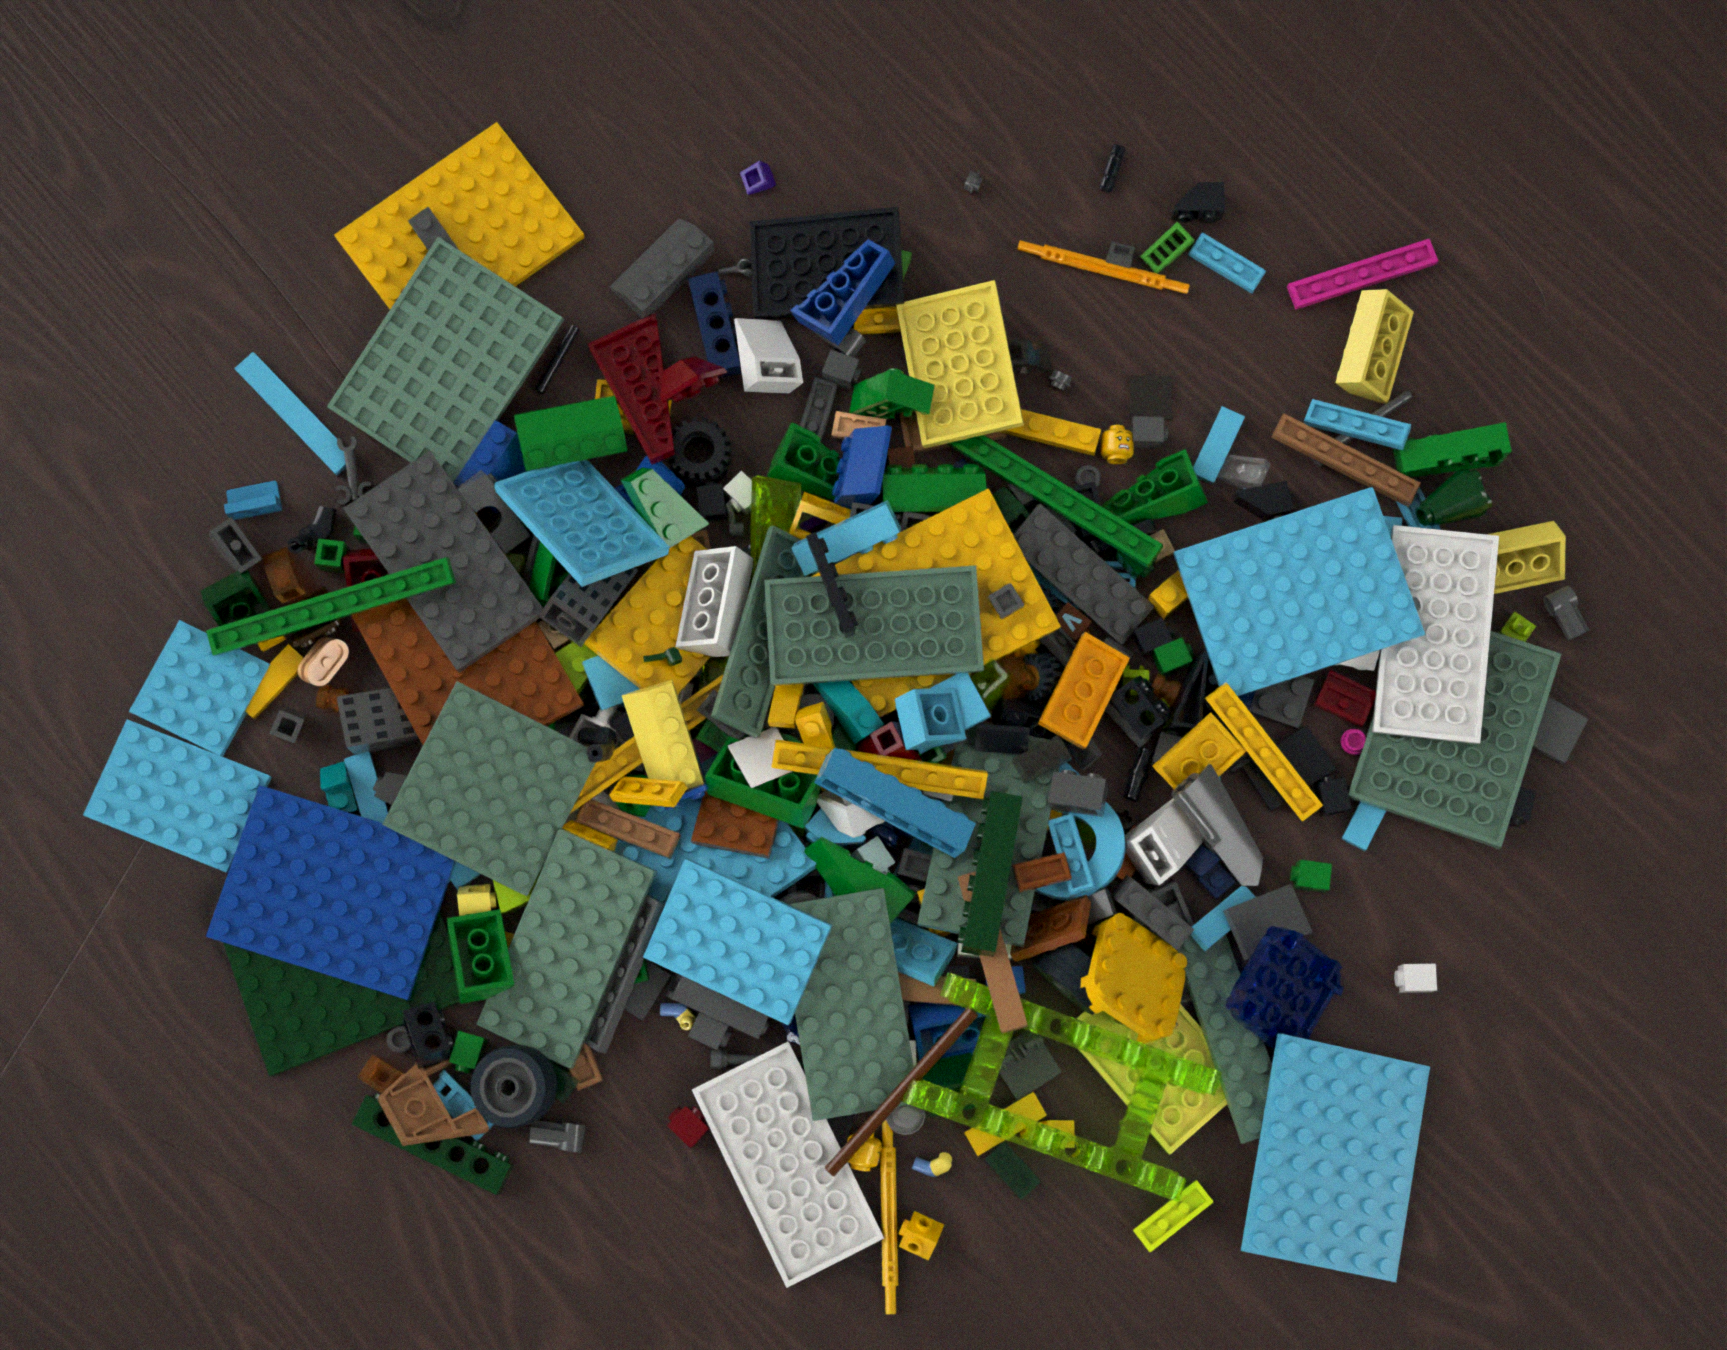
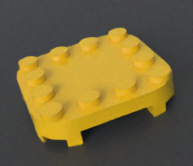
M1117 913L1096 925L1092 931V934L1097 937L1088 975L1081 978L1080 988H1086L1087 996L1092 1003L1089 1008L1095 1014L1102 1011L1106 1012L1138 1033L1137 1041L1145 1044L1158 1041L1173 1034L1185 983L1184 968L1187 966V959L1184 954L1178 953L1169 943L1122 913Z

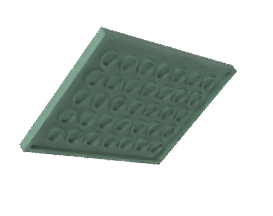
M1490 631L1480 744L1372 733L1373 715L1348 791L1349 798L1500 849L1561 654Z

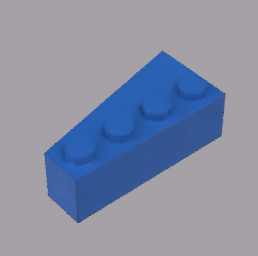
M868 239L844 261V265L835 273L829 274L826 277L827 281L817 290L813 289L803 303L799 306L796 305L790 311L799 323L839 346L895 265V261L887 249Z

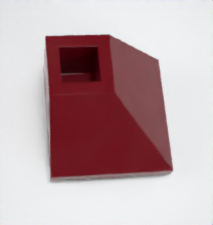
M698 357L682 359L663 371L660 393L661 401L673 400L676 403L686 397L691 399L701 394L700 389L704 386L709 388L719 383V377L727 372L724 367Z
M890 722L874 731L857 747L859 752L922 761L917 750H906L900 722Z

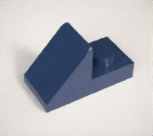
M1200 845L1184 863V867L1216 900L1236 881L1218 863L1220 859L1203 845Z

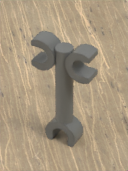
M351 436L352 444L349 447L344 446L343 438L337 439V446L344 451L349 487L344 485L335 487L336 491L344 490L347 494L345 499L337 500L338 504L341 505L358 499L364 495L366 487L373 486L371 482H363L359 485L354 450L358 446L356 436Z

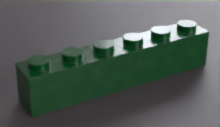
M991 791L989 799L984 798L981 814L986 815L984 824L979 823L976 837L977 840H981L980 850L974 849L972 865L976 866V873L969 876L967 891H971L972 895L971 900L964 903L962 917H967L966 927H960L957 942L962 944L961 952L989 957H994L1022 805V796Z

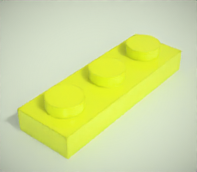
M1195 1180L1132 1231L1145 1248L1152 1252L1211 1205L1213 1200L1200 1183Z

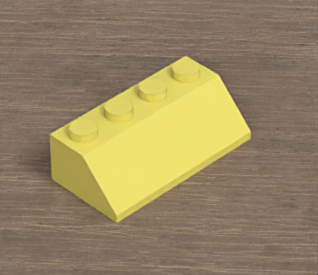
M1365 290L1361 292L1336 379V384L1349 394L1383 404L1389 402L1414 313L1389 290Z
M1554 521L1487 534L1499 536L1494 594L1565 580L1566 536Z
M673 679L623 694L622 699L648 779L681 781L685 783L687 790L704 784L703 773Z

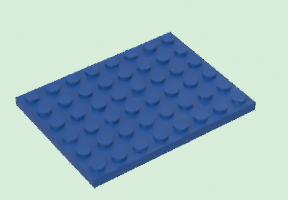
M259 785L206 937L410 1000L456 861L382 825L383 823Z

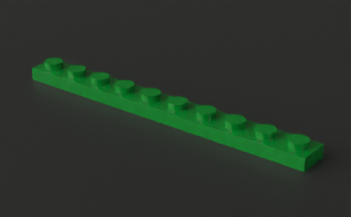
M985 435L946 443L956 451L1147 568L1151 566L1163 548L1162 543Z
M445 557L206 630L212 655L217 656L456 583L450 558Z

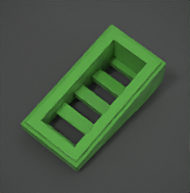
M1176 222L1140 257L1155 273L1159 274L1195 241ZM1174 234H1177L1184 242L1182 245L1172 237ZM1167 240L1175 246L1176 250L1174 252L1165 244ZM1160 246L1167 252L1168 258H1165L1157 250ZM1152 253L1162 262L1159 266L1150 257Z

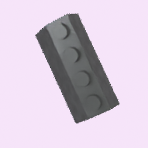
M678 219L609 289L642 319L654 314L715 253L713 241L694 224Z

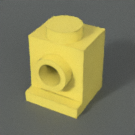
M491 884L458 887L459 916L491 911L492 908H497L496 892L491 893Z

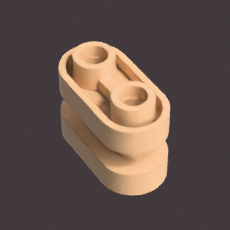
M331 637L320 638L298 666L299 677L304 682L316 686L326 685L348 658L349 650L347 645L343 641Z

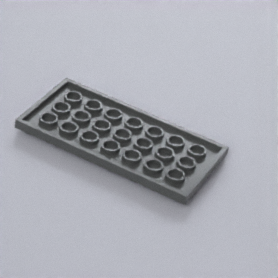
M428 451L343 508L389 574L445 557L450 558L456 580L455 584L406 599L458 673L540 618L538 616L542 612L543 607L460 494L431 451Z

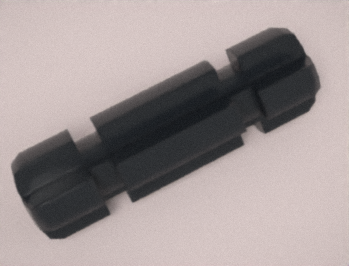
M1118 144L1112 146L1100 183V190L1108 193L1112 192L1125 153V147Z

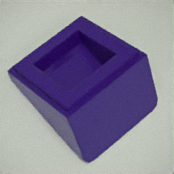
M758 161L740 172L748 195L776 186L769 164Z

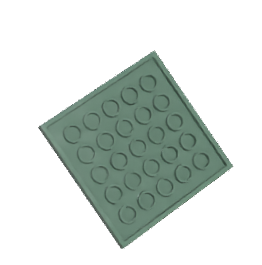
M456 681L382 825L527 896L550 852L559 828L562 829L596 762H589L586 746Z

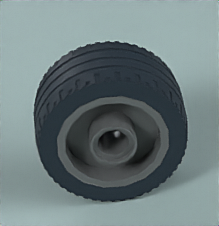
M1072 943L1060 946L1052 951L1048 950L1040 953L1033 963V967L1037 972L1079 1008L1091 1015L1094 1014L1089 1008L1092 1003L1087 996L1086 988H1080L1081 978L1088 975L1092 959Z
M525 1045L500 1047L487 1054L477 1064L471 1078L470 1090L472 1101H474V1106H476L480 1115L497 1126L517 1128L531 1124L546 1114L554 1102L557 1094L556 1072L549 1059L532 1047Z

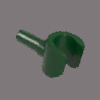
M674 647L667 649L664 653L643 656L644 663L667 659L669 666H675L682 662L679 650Z

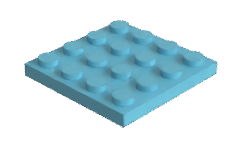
M179 620L129 712L223 757L247 714L245 711L271 664L240 649L213 656L207 633Z

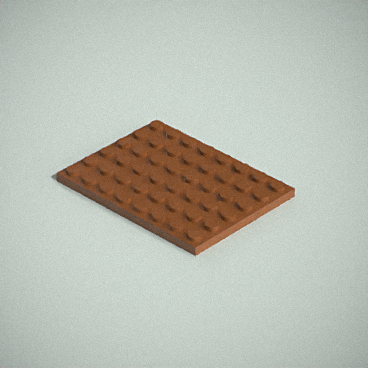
M406 598L351 615L422 745H424L456 681L545 726L584 706L536 621L458 673Z

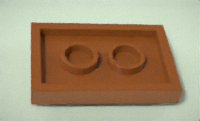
M705 792L691 842L695 845L769 859L779 820L708 795Z
M1084 895L1030 914L1024 947L1012 945L1010 950L1012 959L1015 962L1025 958L1029 959L1037 954L1048 950L1052 951L1060 946L1071 942L1075 943L1085 938L1091 907L1089 898Z

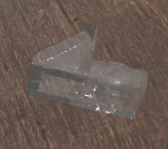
M1227 455L1217 477L1242 490L1256 486L1261 487L1271 464L1266 459Z

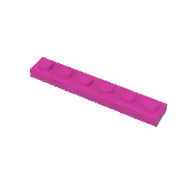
M1426 239L1289 283L1287 289L1296 310L1436 265L1438 259L1430 239Z

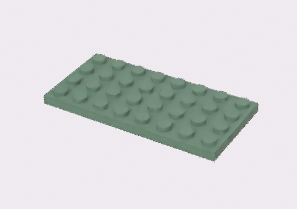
M976 566L838 575L839 577H836L835 581L838 588L844 587L848 601L844 602L847 611L853 610L858 626L854 627L855 635L847 638L844 636L821 576L764 580L771 686L984 672Z
M975 725L967 729L968 740L955 748L951 766L987 771L988 777L984 798L989 799L991 791L1023 797L1000 929L1005 944L1024 947L1035 889L1024 892L1018 891L1012 865L1042 857L1051 812L1048 798L1053 772H1059L1064 742L1029 736L1028 753L1026 755L976 751ZM954 795L951 802L944 800L945 807L954 812L965 814L969 820L976 824L965 851L954 858L934 847L918 918V926L959 934L960 927H966L967 917H962L965 902L958 876L976 871V866L972 865L974 849L980 850L981 840H977L976 837L979 823L984 824L986 815L981 814L984 798L978 799Z
M559 828L508 949L514 986L487 999L476 1025L516 1044L532 1047L540 1051L548 1059L570 1069L574 1068L657 871L563 828Z
M884 888L788 904L833 925L795 1012L812 1119L817 1121L874 1111L914 1068ZM917 1085L898 1106L920 1102Z

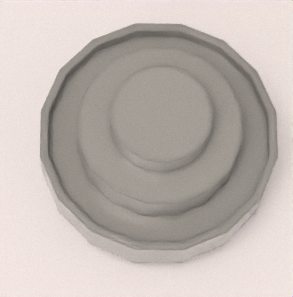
M921 1102L897 1106L887 1117L886 1121L894 1132L909 1135L918 1131L923 1125L925 1110Z

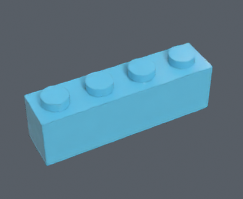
M887 500L818 532L817 536L819 539L824 538L829 552L825 553L828 563L833 562L837 564L856 552L865 554L873 550V545L880 541L887 544L897 539V534L900 533L901 527ZM806 538L794 543L792 551L804 575L819 573Z

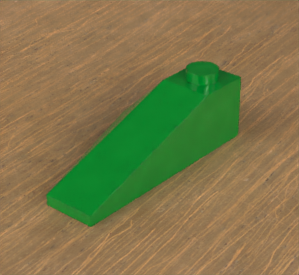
M792 422L774 454L767 477L788 487L835 500L832 491L835 482L839 479V473L836 472L840 461L838 458L839 454L835 450L830 451L820 442L821 438L815 433Z
M822 836L804 850L808 858L816 862V869L836 896L884 888L890 924L915 896V892L895 875L889 872L885 875L873 869L874 864L867 860L865 863L851 857L850 851Z

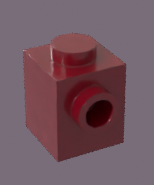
M678 1106L668 1117L671 1122L667 1126L689 1148H693L710 1130V1127L702 1121L705 1118L703 1113L695 1106L691 1109L688 1106H685L683 1109Z

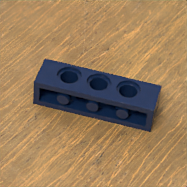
M718 272L688 278L707 361L725 368L727 373L720 376L719 379L741 374L739 350L736 349L735 341H737L735 326L731 327L729 318L733 317L730 302L725 303L723 296L728 294L725 280H719ZM711 298L718 300L713 306L705 304ZM714 322H722L724 324L720 329H713L711 327ZM720 345H727L729 350L721 353L717 351V348Z

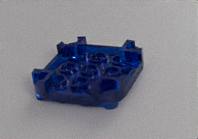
M1271 926L1260 940L1236 981L1230 996L1226 1000V1008L1231 1011V1015L1237 1023L1275 1049L1277 1034L1311 1040L1309 1037L1334 994L1341 996L1344 986L1340 985V969L1343 967L1337 960L1331 959L1303 937L1304 934L1285 927Z

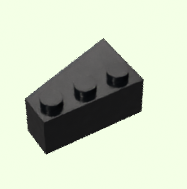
M1203 652L1193 658L1169 712L1172 718L1164 723L1162 730L1188 733L1210 712L1222 724V719L1205 699L1219 688L1207 652Z

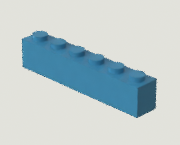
M834 748L826 755L814 782L954 858L965 851L976 824L969 820L965 814L948 809L943 802L922 795L919 789L900 783L895 776L876 770L872 764L859 761L844 749Z

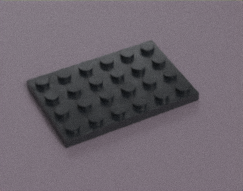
M899 207L749 222L753 312L755 319L794 316L790 310L796 305L799 306L803 303L813 289L817 290L827 281L826 277L840 269L844 265V261L868 239L887 249L894 259L895 265L863 310L896 307V305L904 304Z

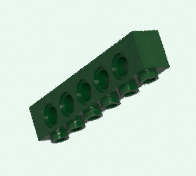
M376 1092L374 1096H365L351 1125L495 1195L501 1194L514 1167V1164L508 1162L509 1156L499 1151H495L493 1155L484 1150L486 1145L474 1139H471L469 1143L460 1139L461 1137L441 1140L440 1146L436 1150H432L428 1142L402 1146L392 1125L390 1124L385 1127L381 1123V1115L384 1113L378 1102V1097L381 1094ZM457 1146H461L465 1151L464 1158L459 1162L455 1161L452 1157L453 1149ZM480 1158H485L489 1163L488 1170L483 1174L476 1169V1163Z

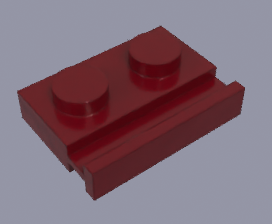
M1330 670L1315 700L1314 706L1358 727H1362L1373 705L1376 691Z

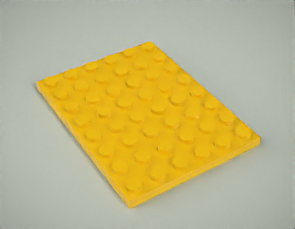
M497 122L334 234L337 241L389 309L392 308L428 253V249L408 222L409 219L427 207L431 209L461 252L515 287L585 238L581 229Z
M989 488L898 533V538L887 544L881 541L873 545V550L865 554L859 552L835 564L838 575L976 566L984 666L1061 628ZM817 573L811 577L820 576V573ZM1011 583L1024 603V607L1001 620L990 603L988 596ZM956 674L855 680L851 682L871 704L879 718H882L897 710L895 698L913 689H929Z

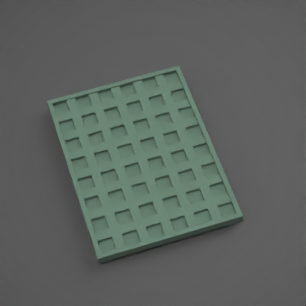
M437 237L327 407L411 463L428 451H431L449 478L454 482L495 420L499 421L565 319L440 237Z

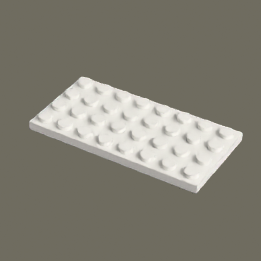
M1393 525L1391 540L1425 635L1380 650L1372 733L1480 744L1499 536Z
M789 1041L692 1089L786 1288L884 1239L848 1162L835 1177L830 1175L825 1169V1166L841 1148L827 1119L817 1121L812 1119L806 1077Z

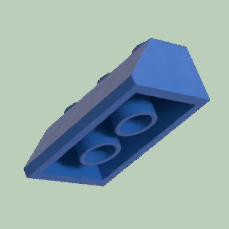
M495 420L453 482L456 487L480 470L486 475L491 473L497 482L528 472L523 464L518 434ZM485 507L486 509L498 515L496 507Z
M892 427L856 428L848 437H844L841 445V451L844 452L843 458L840 459L836 470L839 473V479L835 482L832 495L835 496V504L851 509L853 502L871 505L880 495Z
M987 989L975 993V1005L971 1008L978 1014V1017L941 1058L966 1053L977 1055L999 1049L993 1010ZM930 1003L908 1006L919 1061L965 1011L966 1006Z

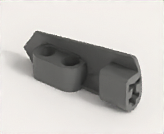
M1208 764L1200 774L1192 773L1172 791L1171 795L1201 833V840L1207 849L1220 859L1218 863L1226 872L1234 876L1241 886H1258L1263 856L1211 764Z

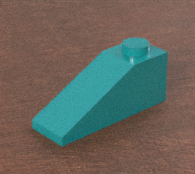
M849 681L813 683L854 744L884 725L871 704Z

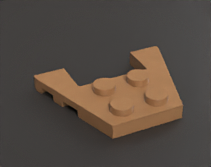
M435 1044L432 1046V1049H436L439 1046ZM449 1060L418 1069L415 1062V1065L406 1074L403 1073L378 1097V1102L402 1146L488 1132L489 1127L476 1108L451 1119L428 1078L429 1075L450 1066Z

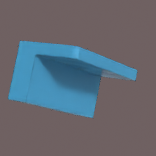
M276 481L226 491L228 504H224L225 514L229 518L232 517L233 520L282 511L279 488Z

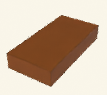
M1065 852L1012 865L1019 892L1072 879Z

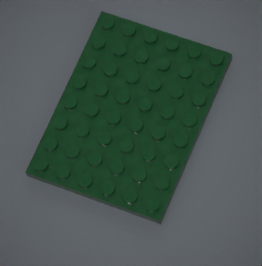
M439 910L410 1000L223 942L270 1077L387 1032L394 1027L402 1026L403 1010L434 1002L438 1011L460 1003L447 926L441 910Z

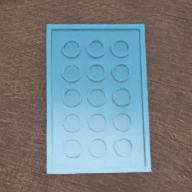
M587 459L535 469L495 482V492L581 587L666 556L669 553L670 547Z
M127 719L83 816L228 873L259 785L268 787L272 777Z
M686 858L643 958L789 1025L833 925Z

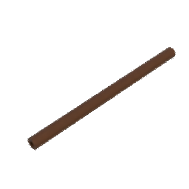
M968 1006L825 1166L826 1171L830 1175L836 1176L978 1017V1014L971 1007Z

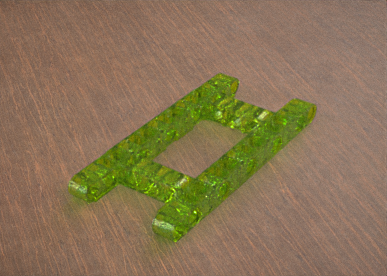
M949 972L947 973L940 996L949 999L950 1003L964 1008L969 1006L975 1012L986 1015L959 1093L922 1079L920 1082L912 1079L902 1102L1179 1202L1187 1179L1178 1176L1179 1173L1142 1160L1141 1157L1166 1083L1169 1082L1199 1094L1205 1095L1207 1093L1215 1096L1222 1072L1021 999L1028 1027L1023 1029L1137 1071L1138 1077L1132 1095L1129 1094L1127 1098L1130 1101L1125 1116L1119 1122L1121 1127L1115 1145H1111V1148L988 1104L1013 1031L1001 1033L988 986ZM1054 1019H1059L1062 1027L1058 1033L1054 1034L1050 1030V1023ZM1108 1037L1112 1042V1046L1109 1051L1103 1052L1100 1044L1104 1038ZM1155 1056H1159L1162 1061V1065L1158 1070H1153L1151 1067V1060ZM973 1104L975 1114L972 1118L966 1119L963 1116V1109L966 1105ZM1022 1122L1026 1126V1132L1023 1136L1016 1137L1014 1127ZM1074 1141L1077 1146L1076 1151L1072 1155H1067L1065 1153V1146L1068 1142ZM1124 1159L1127 1163V1168L1123 1173L1118 1174L1116 1164Z

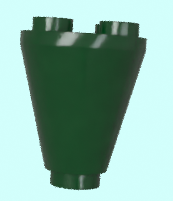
M1461 469L1422 501L1419 507L1416 508L1415 514L1417 520L1423 526L1476 519L1483 516L1487 509L1492 507V500L1486 494L1480 473L1476 470Z

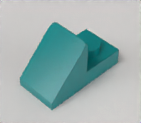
M345 761L320 768V787L326 793L329 807L351 814L359 812Z

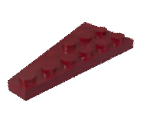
M656 313L587 344L591 355L613 395H615L621 410L651 465L675 455L668 401L662 402L660 398L664 368Z

